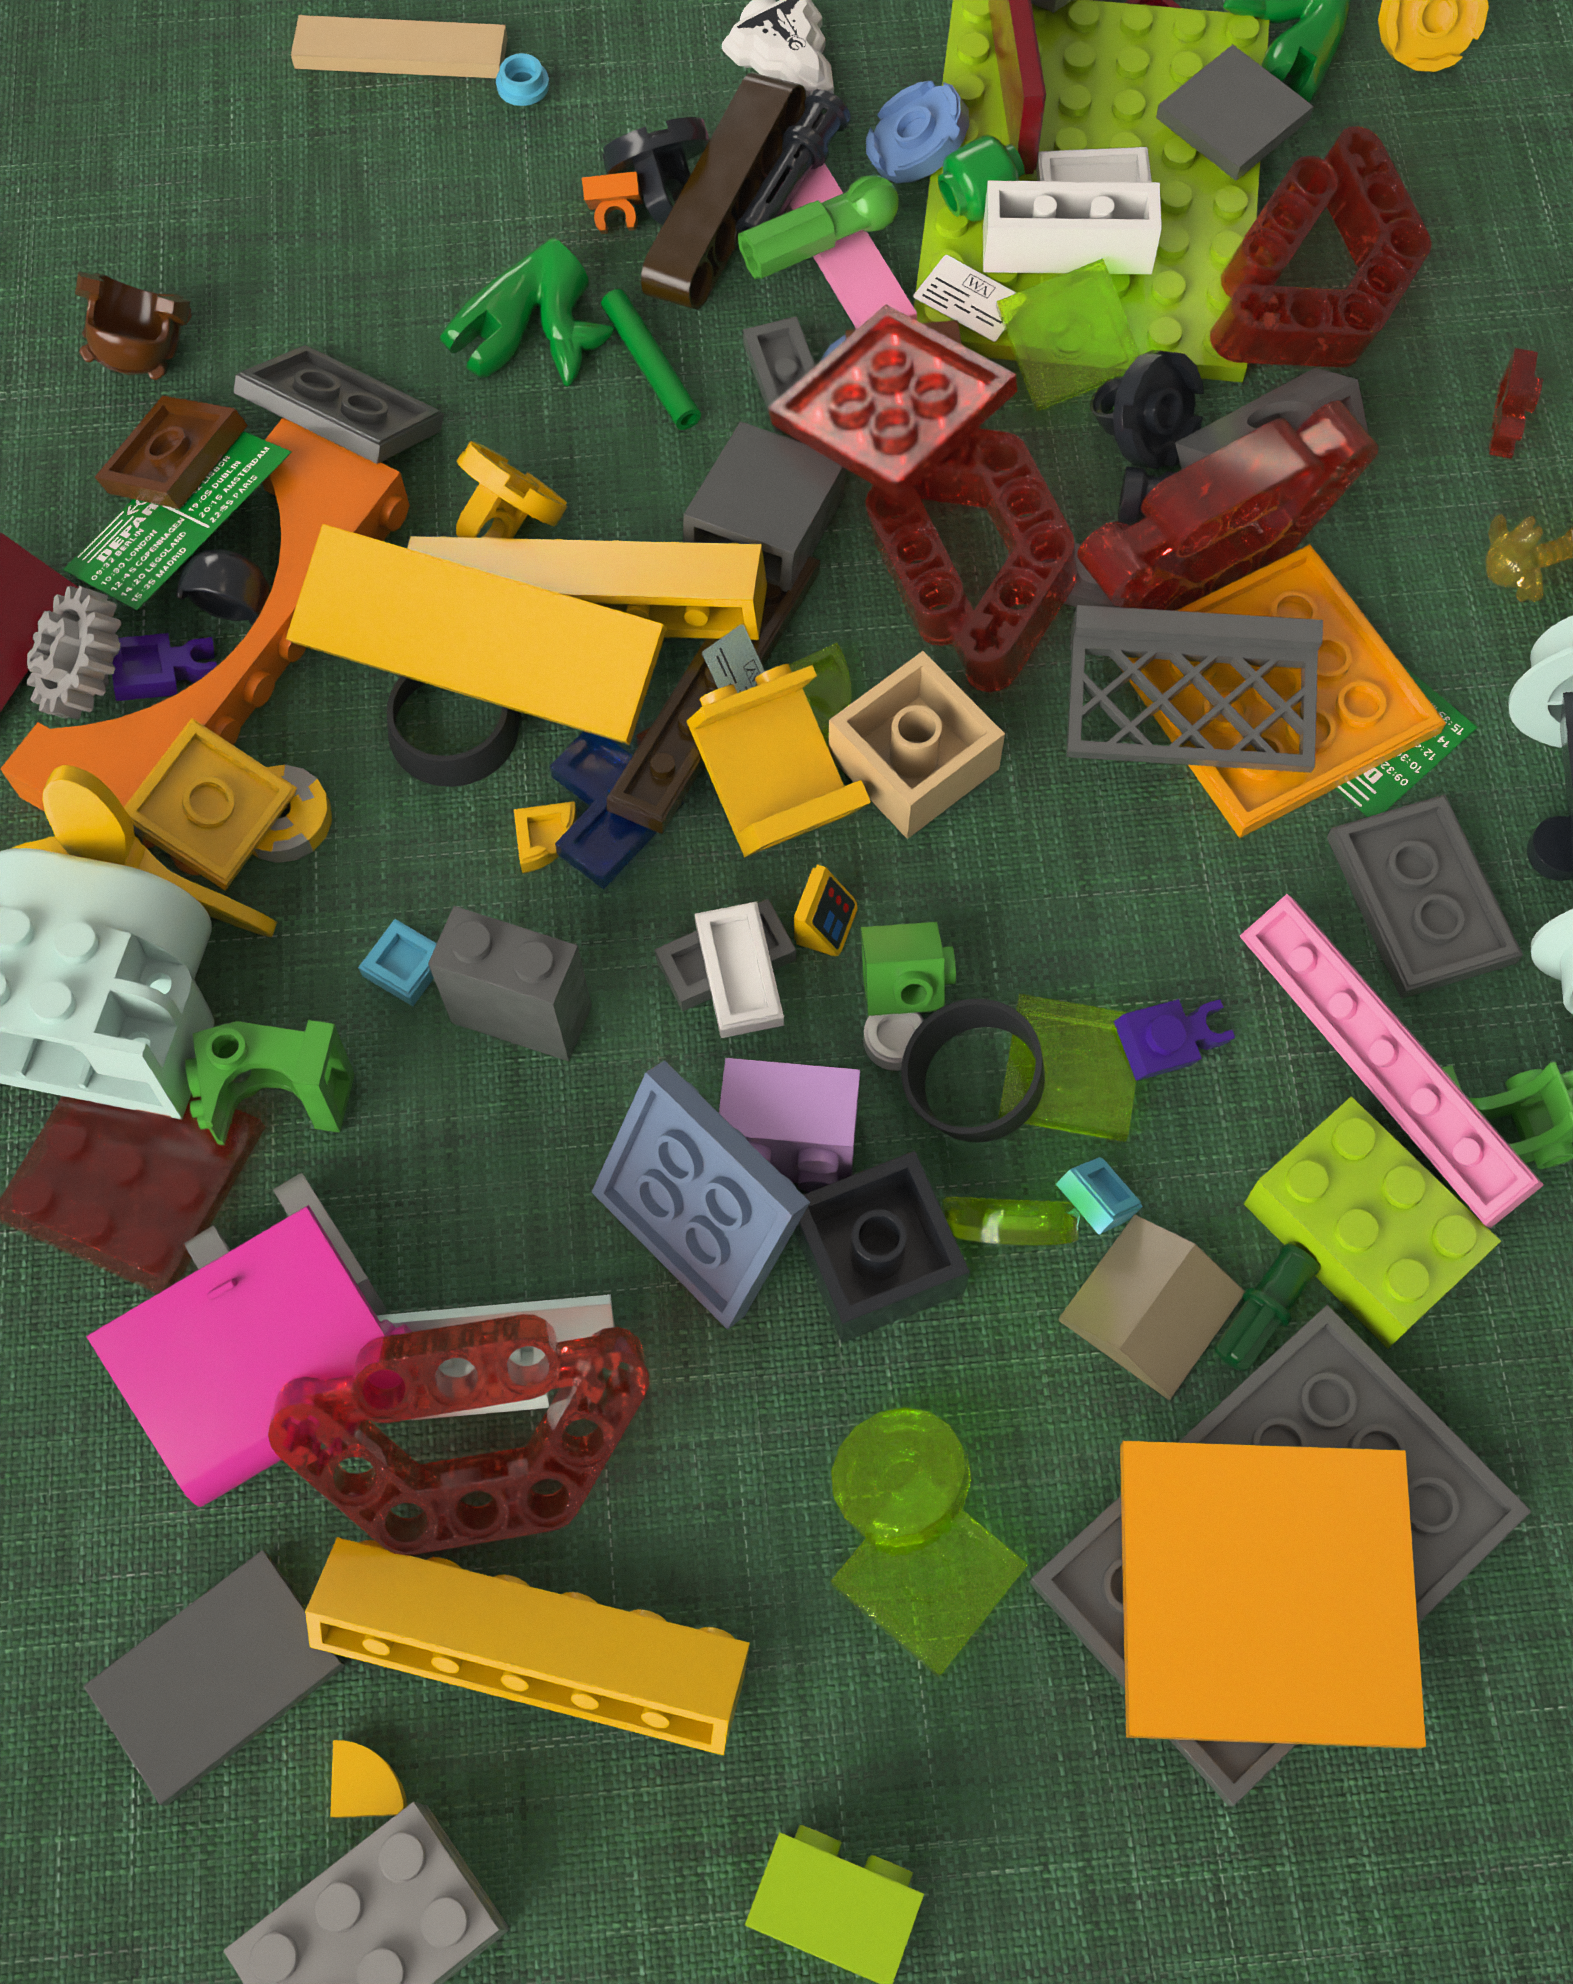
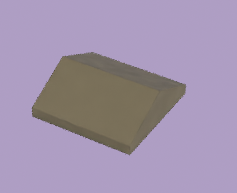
M1134 1215L1058 1320L1166 1399L1170 1400L1239 1303L1245 1291L1195 1243Z

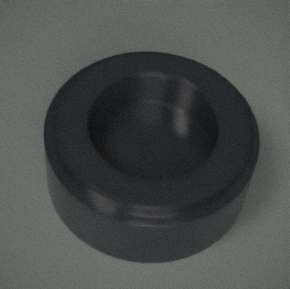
M1554 816L1541 822L1527 844V856L1533 868L1544 877L1556 881L1573 879V855L1569 817Z

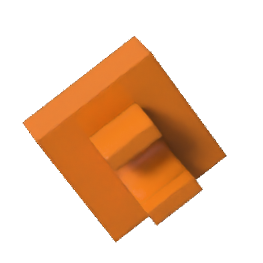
M636 171L582 177L584 201L590 210L596 209L594 221L601 234L608 233L606 219L613 210L623 211L626 214L628 230H636L638 217L632 205L643 204V195Z

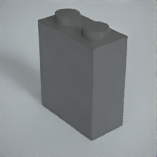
M739 422L684 513L683 543L761 544L767 582L781 587V591H791L808 557L812 556L843 500L847 458Z
M453 906L428 962L451 1023L570 1061L592 1007L578 945Z

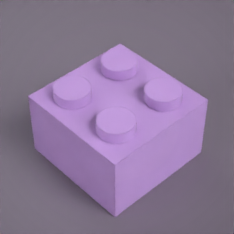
M725 1058L719 1114L731 1126L738 1129L747 1141L782 1175L790 1179L792 1183H798L799 1189L811 1192L852 1176L860 1070Z

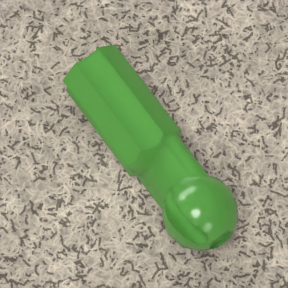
M861 176L850 185L848 192L822 203L819 201L808 203L738 234V244L745 260L746 268L755 280L762 279L835 247L836 241L861 230L866 232L881 231L891 224L895 218L899 205L898 193L893 184L881 176Z

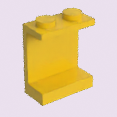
M789 664L777 666L756 676L754 679L757 686L737 693L734 684L714 690L700 698L702 707L686 721L744 858L849 816L871 803L862 780L844 786L803 688L817 677L813 665L795 672L791 671Z

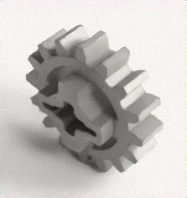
M68 586L65 596L57 594L54 597L53 612H43L42 617L38 621V632H35L33 636L34 646L27 654L28 669L32 672L27 679V685L35 687L31 701L40 704L39 711L65 719L72 718L78 720L82 710L87 712L93 710L94 695L103 696L106 692L105 688L109 684L108 674H114L115 671L112 661L120 649L118 635L115 633L121 626V621L113 618L117 606L114 602L107 600L108 595L81 586L79 588Z

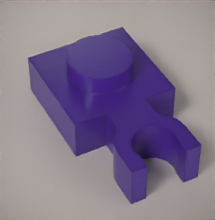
M168 633L118 638L120 643L119 653L112 661L115 667L114 674H112L116 701L174 696L177 694L176 681L189 680L195 683L202 679L217 666L216 661L207 663L196 662L200 659H214L212 637L192 639L185 645L170 647Z
M1177 999L1125 1013L1116 1019L1114 1024L1135 1080L1139 1081L1189 1067L1202 1059L1198 1047L1204 1050L1224 1046L1235 1039L1233 1030L1217 1034L1212 1032L1206 1024V1017L1224 1008L1221 999L1203 1004L1187 1017L1180 1000Z

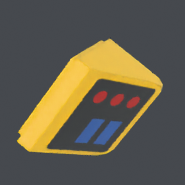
M817 864L816 868H812L794 915V940H796L797 945L831 956H839L856 915L857 902L824 866Z

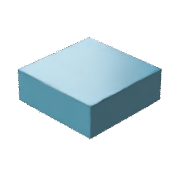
M394 919L358 969L364 978L409 1005L414 1006L434 979L428 962L437 943Z
M1101 1157L1070 1169L1056 1183L1058 1188L1099 1235L1129 1221L1143 1207L1140 1204V1200Z

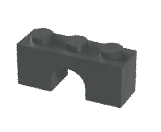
M1313 368L1175 442L1182 472L1185 474L1188 495L1228 510L1275 484L1271 461L1292 454H1310L1323 458L1367 434L1368 428L1358 379Z

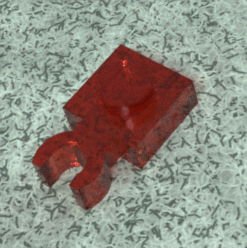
M1515 348L1498 385L1491 427L1494 430L1490 441L1489 455L1512 459L1516 440L1521 441L1525 427V411L1534 412L1543 384V378L1534 376L1538 352Z

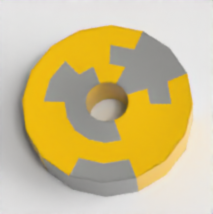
M289 765L267 767L297 787V791L286 807L290 809V812L287 816L277 819L255 849L253 855L259 859L276 863L298 860L313 852L326 838L332 823L331 804L319 780L305 769Z

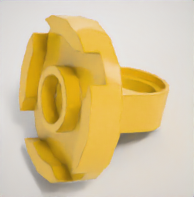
M1382 0L1378 18L1381 42L1392 58L1415 71L1436 72L1450 67L1463 58L1460 54L1468 48L1472 39L1478 40L1482 34L1489 9L1488 0Z
M470 441L465 451H462L456 461L466 473L479 482L457 521V537L477 538L480 529L492 518H494L491 528L481 538L513 539L527 515L555 527L568 507L566 505L567 502L539 479L528 472L526 475L507 464L508 459L477 442Z

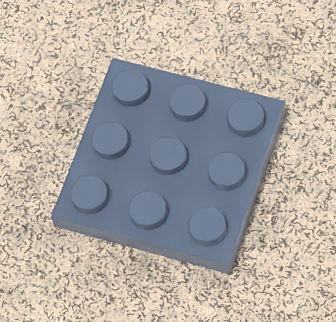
M665 1060L645 1073L592 1190L596 1198L727 1330L745 1317L810 1204V1201L796 1189L790 1179L782 1175L769 1163L738 1129L731 1126L699 1094L697 1089L691 1083L685 1081Z

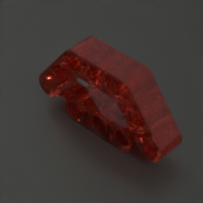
M1351 126L1343 130L1324 160L1316 156H1304L1294 162L1221 274V286L1231 299L1210 330L1212 347L1221 357L1237 363L1348 367L1360 358L1384 327L1430 253L1432 242L1382 141L1375 133L1360 126ZM1327 206L1357 266L1343 290L1274 286Z
M1338 400L1329 402L1316 410L1297 431L1285 418L1273 420L1157 484L1144 498L1141 505V512L1145 515V519L1132 526L1117 521L1101 526L1084 540L1077 551V558L1114 605L1121 608L1176 611L1289 555L1376 457L1379 446L1347 407Z
M883 417L873 421L863 432L861 445L868 475L873 485L867 493L865 504L875 545L917 632L923 640L932 645L944 646L953 644L965 669L969 683L981 691H1000L1008 687L1016 679L1076 584L1078 576L1074 535L1024 441L1017 435L1003 431L898 417ZM921 499L986 508L1010 553V556L975 610H973L963 590L961 579ZM1032 514L1026 517H1019L1020 515ZM1050 558H1055V559H1057V560H1055V561H1053V562H1047V563L1041 562V561H1043V560H1045V559H1050ZM915 560H924L920 563L911 564ZM941 604L948 605L947 607L939 610L931 609L934 606ZM1018 604L1029 605L1023 609H1011V607Z
M521 1314L384 1336L369 1341L360 1349L355 1359L354 1373L351 1376L326 1380L301 1377L285 1384L276 1395L268 1438L271 1448L279 1458L377 1543L394 1554L415 1555L558 1530L569 1524L577 1515L646 1396L649 1387V1372L643 1346L638 1337L629 1330L619 1327L604 1328L594 1333L591 1337L558 1342L554 1328L545 1319L536 1315ZM524 1346L536 1347L545 1353L543 1359L531 1366L518 1365L509 1357L515 1350ZM462 1358L469 1361L475 1368L468 1375L450 1377L445 1375L438 1367L446 1360ZM621 1362L627 1363L628 1370L617 1367ZM603 1367L608 1370H613L606 1383L604 1380ZM378 1370H391L398 1373L404 1381L396 1387L381 1389L374 1386L367 1377ZM560 1388L526 1447L418 1464L369 1421L391 1423L531 1400L545 1395L551 1389ZM605 1389H606L607 1399H606V1397H605L604 1395H602ZM310 1415L316 1418V1424L312 1420L307 1418ZM291 1417L300 1421V1423L297 1425L292 1422ZM581 1419L593 1421L598 1425L587 1436L576 1437L564 1431L570 1423ZM321 1443L326 1446L324 1449H321ZM358 1457L370 1462L373 1468L364 1473L354 1474L342 1469L339 1463L347 1458ZM544 1479L558 1480L563 1484L559 1491L547 1495L536 1493L530 1489L535 1483ZM473 1491H484L494 1497L492 1501L483 1506H471L461 1500L463 1496ZM412 1503L421 1507L424 1511L416 1517L403 1518L394 1514L391 1509L398 1504Z

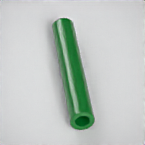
M614 289L608 292L601 301V307L672 421L679 430H687L693 427L701 418V412L625 291Z

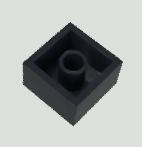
M915 1151L803 1195L810 1201V1204L796 1226L794 1233L841 1343L965 1293L970 1271Z

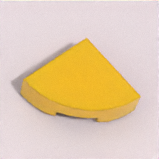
M575 801L514 809L522 873L532 872L550 864L568 847L577 824Z
M333 1740L330 1817L395 1816L407 1807L403 1785L390 1765L380 1755L357 1743Z

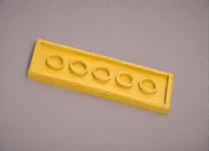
M322 524L286 639L297 645L630 745L667 628L659 622Z

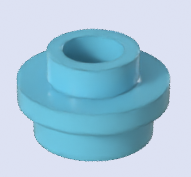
M524 53L511 55L502 62L500 71L496 76L497 91L500 97L507 103L516 106L532 105L543 99L549 90L548 73L540 61L532 55Z

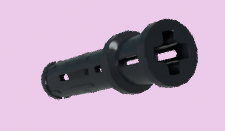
M821 89L812 90L804 101L806 110L798 123L789 126L782 136L783 152L762 182L760 189L747 210L737 221L735 229L738 234L781 216L793 200L795 193L810 169H816L824 164L829 156L828 145L835 134L844 131L851 120L848 107L837 96ZM823 109L827 110L825 115L822 113Z

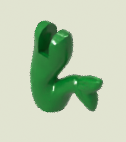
M1225 0L1224 9L1234 15L1253 16L1255 19L1269 20L1270 24H1281L1301 19L1272 42L1265 53L1262 67L1281 82L1288 73L1292 75L1289 88L1310 103L1315 97L1339 47L1347 24L1351 0Z
M553 237L476 293L445 327L440 336V341L451 353H457L480 335L485 341L471 355L466 368L480 379L489 377L501 369L515 354L534 308L540 305L541 324L546 337L549 339L553 361L564 386L568 387L575 381L580 372L582 352L602 346L611 337L614 328L612 326L574 319L572 315L573 307L589 287V279L578 259L565 245Z

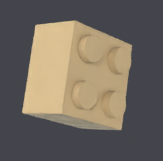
M922 651L829 720L828 749L833 761L853 782L862 780L869 799L908 839L999 770L1005 733Z

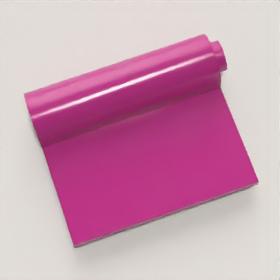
M309 1205L86 1336L184 1494L199 1507L207 1505L420 1379V1371L417 1364L425 1360L419 1341L406 1324L395 1328L387 1319L379 1321Z

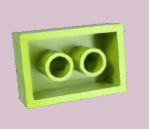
M1352 1096L1257 1181L1244 1202V1205L1284 1245H1294L1316 1260L1320 1270L1314 1276L1387 1349L1501 1242Z

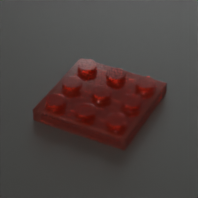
M885 304L769 406L768 410L773 426L900 500L1017 392L1016 374Z
M191 1094L183 1119L139 1109L132 1110L62 1096L0 1198V1223L158 1294L181 1279L192 1259L184 1243L210 1227L264 1131L265 1126L259 1118L236 1109L224 1146L218 1145L209 1128L200 1130L197 1117H192L190 1102L201 1100V1096L194 1098Z

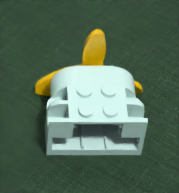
M62 765L55 768L48 777L42 798L46 817L55 836L23 843L0 851V1083L183 1119L191 1096L185 1061L188 1058L195 1057L192 1033L214 1027L211 1010L194 980L211 934L212 925L210 917L268 937L273 936L277 922L251 907L184 879L168 870L141 844L144 839V833L133 825L132 818L126 812L119 799L98 777L81 768Z

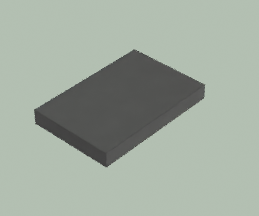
M306 345L246 369L235 376L234 394L376 464L441 432L444 413H441L440 410Z
M1445 794L1331 828L1327 836L1329 844L1401 999L1517 964L1523 956Z
M263 1550L83 1686L159 1805H169L345 1667V1664L337 1654L310 1647L305 1613L306 1608L269 1554Z

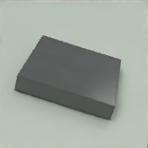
M1232 44L1159 103L1156 118L1237 181L1310 120L1314 106Z

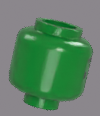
M988 134L983 135L945 157L943 174L938 176L939 189L945 204L953 215L958 217L963 214L970 221L977 222L984 219L988 181H1019V177L1023 176L1025 172L1024 165L1018 151L1012 144L1004 146L997 138Z

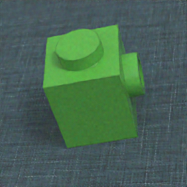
M937 922L861 927L862 977L868 1016L932 1012L945 1006V985L956 983L955 955L953 946L942 947Z

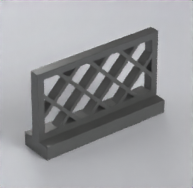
M1077 605L1070 634L1071 669L1066 757L1311 773L1315 768L1318 650L1322 644L1323 620ZM1085 655L1109 656L1124 672L1101 691L1084 673ZM1127 657L1140 659L1133 664ZM1154 659L1170 660L1184 674V677L1164 694L1141 672ZM1189 661H1195V662H1201V663L1198 664V665L1194 668L1193 665H1192ZM1214 663L1231 664L1245 679L1241 685L1225 698L1201 675ZM1250 665H1260L1262 667L1255 671ZM1275 667L1301 668V690L1287 702L1263 679ZM1130 679L1153 702L1132 721L1109 699L1112 694ZM1191 683L1214 706L1194 725H1191L1169 702ZM1251 687L1275 710L1273 714L1255 729L1231 706ZM1083 689H1084V690L1089 694V696L1092 698V699H1091L1087 704H1085L1084 706H1083ZM1301 701L1299 717L1292 708ZM1098 706L1122 729L1108 742L1081 740L1082 720ZM1159 710L1183 733L1169 746L1153 745L1138 730L1143 723ZM1219 714H1222L1244 737L1231 750L1214 749L1199 733ZM1282 717L1300 735L1299 754L1276 753L1260 735ZM1129 737L1135 744L1121 742ZM1190 741L1196 748L1182 746ZM1250 744L1256 749V751H1243Z

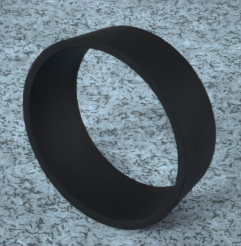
M403 676L398 679L391 690L387 703L388 741L396 761L407 773L420 781L436 786H463L489 776L508 759L518 738L519 718L517 711L502 707L499 722L492 734L483 743L467 752L439 756L428 754L412 747L399 734L395 726V720L405 700L426 683Z
M966 999L938 1009L918 1026L904 1051L901 1078L903 1089L910 1105L926 1122L958 1140L988 1142L1014 1132L1031 1117L1043 1094L1045 1070L1037 1034L1022 1014L998 1001ZM981 1027L1002 1029L1020 1038L1031 1050L1036 1064L1034 1077L1026 1095L1011 1112L992 1123L978 1127H955L944 1124L935 1117L926 1098V1074L933 1057L948 1040L964 1031Z

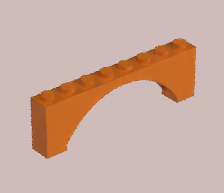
M282 418L265 440L292 451V453L262 482L264 490L276 496L279 507L281 526L279 565L272 590L262 612L245 638L225 660L202 679L180 693L149 708L116 719L82 726L50 729L37 722L0 768L19 797L45 811L42 798L48 777L55 768L62 765H71L98 777L115 794L124 807L191 718L234 745L239 736L241 726L256 707H261L268 701L274 690L276 680L289 663L297 661L307 648L288 641L286 636L322 524L384 541L390 531H396L400 528L406 519L410 507L401 473L381 462L376 464ZM145 838L141 843L147 849L155 846V844Z

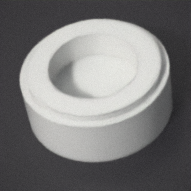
M917 1012L869 1016L864 1026L863 1037L864 1048L868 1057L876 1065L884 1069L901 1070L906 1046L912 1034L924 1021L921 1014Z

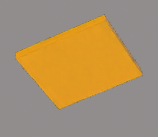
M1311 544L1176 610L1323 620L1322 644L1318 650L1316 742L1315 768L1313 771L1307 773L1188 765L1239 838L1440 734L1446 725L1444 719ZM1127 657L1133 664L1140 659ZM1154 659L1141 670L1162 694L1184 677V674L1170 660ZM1189 661V662L1193 665L1194 668H1195L1198 664L1201 663V662ZM1214 663L1201 674L1223 698L1245 681L1243 676L1228 663ZM1250 665L1255 671L1262 667L1260 665ZM1275 667L1263 677L1267 684L1285 702L1301 690V668ZM1130 679L1129 682L1148 708L1153 702ZM1192 683L1169 701L1191 725H1194L1214 708ZM1253 687L1231 704L1253 729L1275 712L1272 706ZM1301 701L1292 708L1299 717ZM1161 710L1153 715L1172 743L1183 734ZM1219 714L1199 732L1214 749L1231 750L1244 738L1222 714ZM1282 717L1260 735L1276 753L1299 754L1300 735ZM1190 741L1182 746L1196 748ZM1250 744L1243 751H1256V749Z
M1123 1441L1120 1445L1126 1738L1416 1749L1426 1747L1406 1451Z

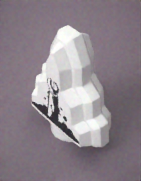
M811 0L750 1L744 8L740 21L733 26L730 34L723 41V51L738 66L754 68L761 75L803 85L806 90V97L812 90L816 89L826 90L834 94L831 65L822 54L825 48V37L820 30L822 15Z

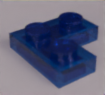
M583 731L550 765L553 779L590 807L555 843L557 855L604 890L657 832L607 811L606 798L633 756L611 739ZM682 801V803L680 804V806H679V808L677 809V811H678V810L681 808V806L684 804V801Z

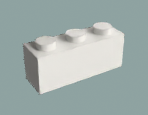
M988 181L983 222V272L1152 274L1162 229L1160 183Z

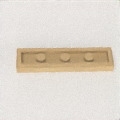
M299 15L291 58L294 69L496 78L500 71V66L505 59L508 38L506 26L499 24Z

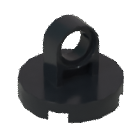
M685 117L667 120L668 129L648 133L646 127L616 138L603 148L604 153L602 155L608 175L637 172L647 209L654 220L661 225H664L673 208L667 196L665 186L670 191L674 203H676L691 175L687 160L704 152L710 141L703 118Z
M1151 350L1138 356L1125 371L1124 376L1115 377L1101 385L1092 396L1090 410L1105 432L1115 436L1122 456L1133 466L1159 469L1164 465L1175 466L1180 463L1175 442L1201 429L1203 416H1195L1194 412L1196 406L1195 394H1204L1203 381L1196 364L1186 354ZM1114 406V411H1113V413L1108 414L1109 411H1110V410L1112 409V407Z

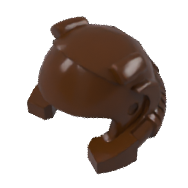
M79 271L75 294L88 300L85 327L82 332L88 344L83 345L79 350L83 359L89 363L96 360L109 370L126 375L148 373L149 377L153 380L164 376L168 368L165 361L172 359L176 354L181 326L187 325L192 317L191 301L184 300L183 296L176 294L144 291L100 273L88 274Z

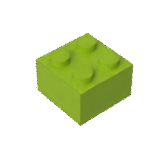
M799 1825L795 1838L779 1832L745 1926L878 1984H893L924 1896L923 1893L909 1888L913 1872L874 1855L868 1856L865 1868H862L837 1857L842 1844L841 1841L803 1825Z

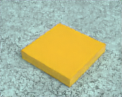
M191 718L124 806V809L132 818L133 825L144 833L145 839L226 891L296 795L297 787Z

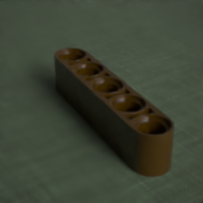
M753 72L745 76L645 258L641 272V287L645 295L692 309H699L705 304L738 243V233L735 229L737 221L743 216L760 189L762 182L783 152L782 136L789 126L796 125L806 110L804 101L807 97L803 85Z

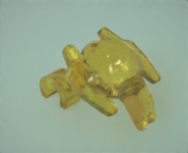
M1502 514L1495 516L1490 523L1488 531L1491 545L1485 557L1488 579L1502 587L1518 588L1516 597L1520 602L1527 600L1536 602L1543 599V582L1540 569L1573 558L1571 532L1573 527L1565 536L1557 540L1536 545L1543 534V529L1541 526L1533 528L1536 523L1534 516L1526 517L1511 532L1507 529L1505 517Z

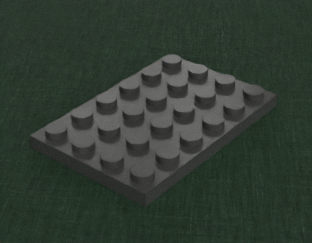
M1328 1305L1318 1312L1178 1442L1405 1450L1417 1623L1448 1595L1531 1512ZM1120 1496L1034 1575L1029 1583L1125 1690L1122 1514ZM1169 1739L1229 1807L1234 1806L1296 1745Z

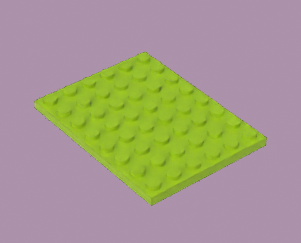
M953 0L942 86H944L943 82L952 85L969 111V127L959 148L987 134L997 138L1004 146L1010 144L989 13V0ZM1073 0L1054 13L1032 4L1046 90L1039 152L1134 147L1148 148L1151 181L1160 183L1162 228L1152 274L983 272L984 219L973 222L963 216V214L958 217L952 214L944 202L938 185V176L943 174L942 166L930 176L916 291L945 255H948L1027 298L1025 304L996 341H992L958 322L964 356L1126 371L1138 356L1151 350H1161L1186 354L1196 364L1201 379L1243 383L1248 358L1260 162L1235 181L1160 122L1156 115L1159 103L1232 44L1262 66L1263 58L1268 50L1269 20L1255 19L1253 16L1234 15L1229 12L1093 0ZM1034 170V174L1019 177V181H1037L1036 170ZM915 298L914 309L917 312V323L914 324L954 321L949 316Z

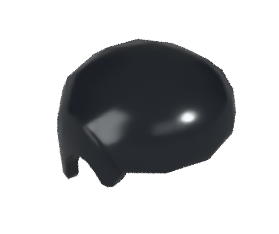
M224 549L207 550L189 560L182 570L177 587V597L183 600L188 596L196 606L211 616L231 621L249 620L251 625L255 623L261 614L270 594L269 583L258 565L242 554Z

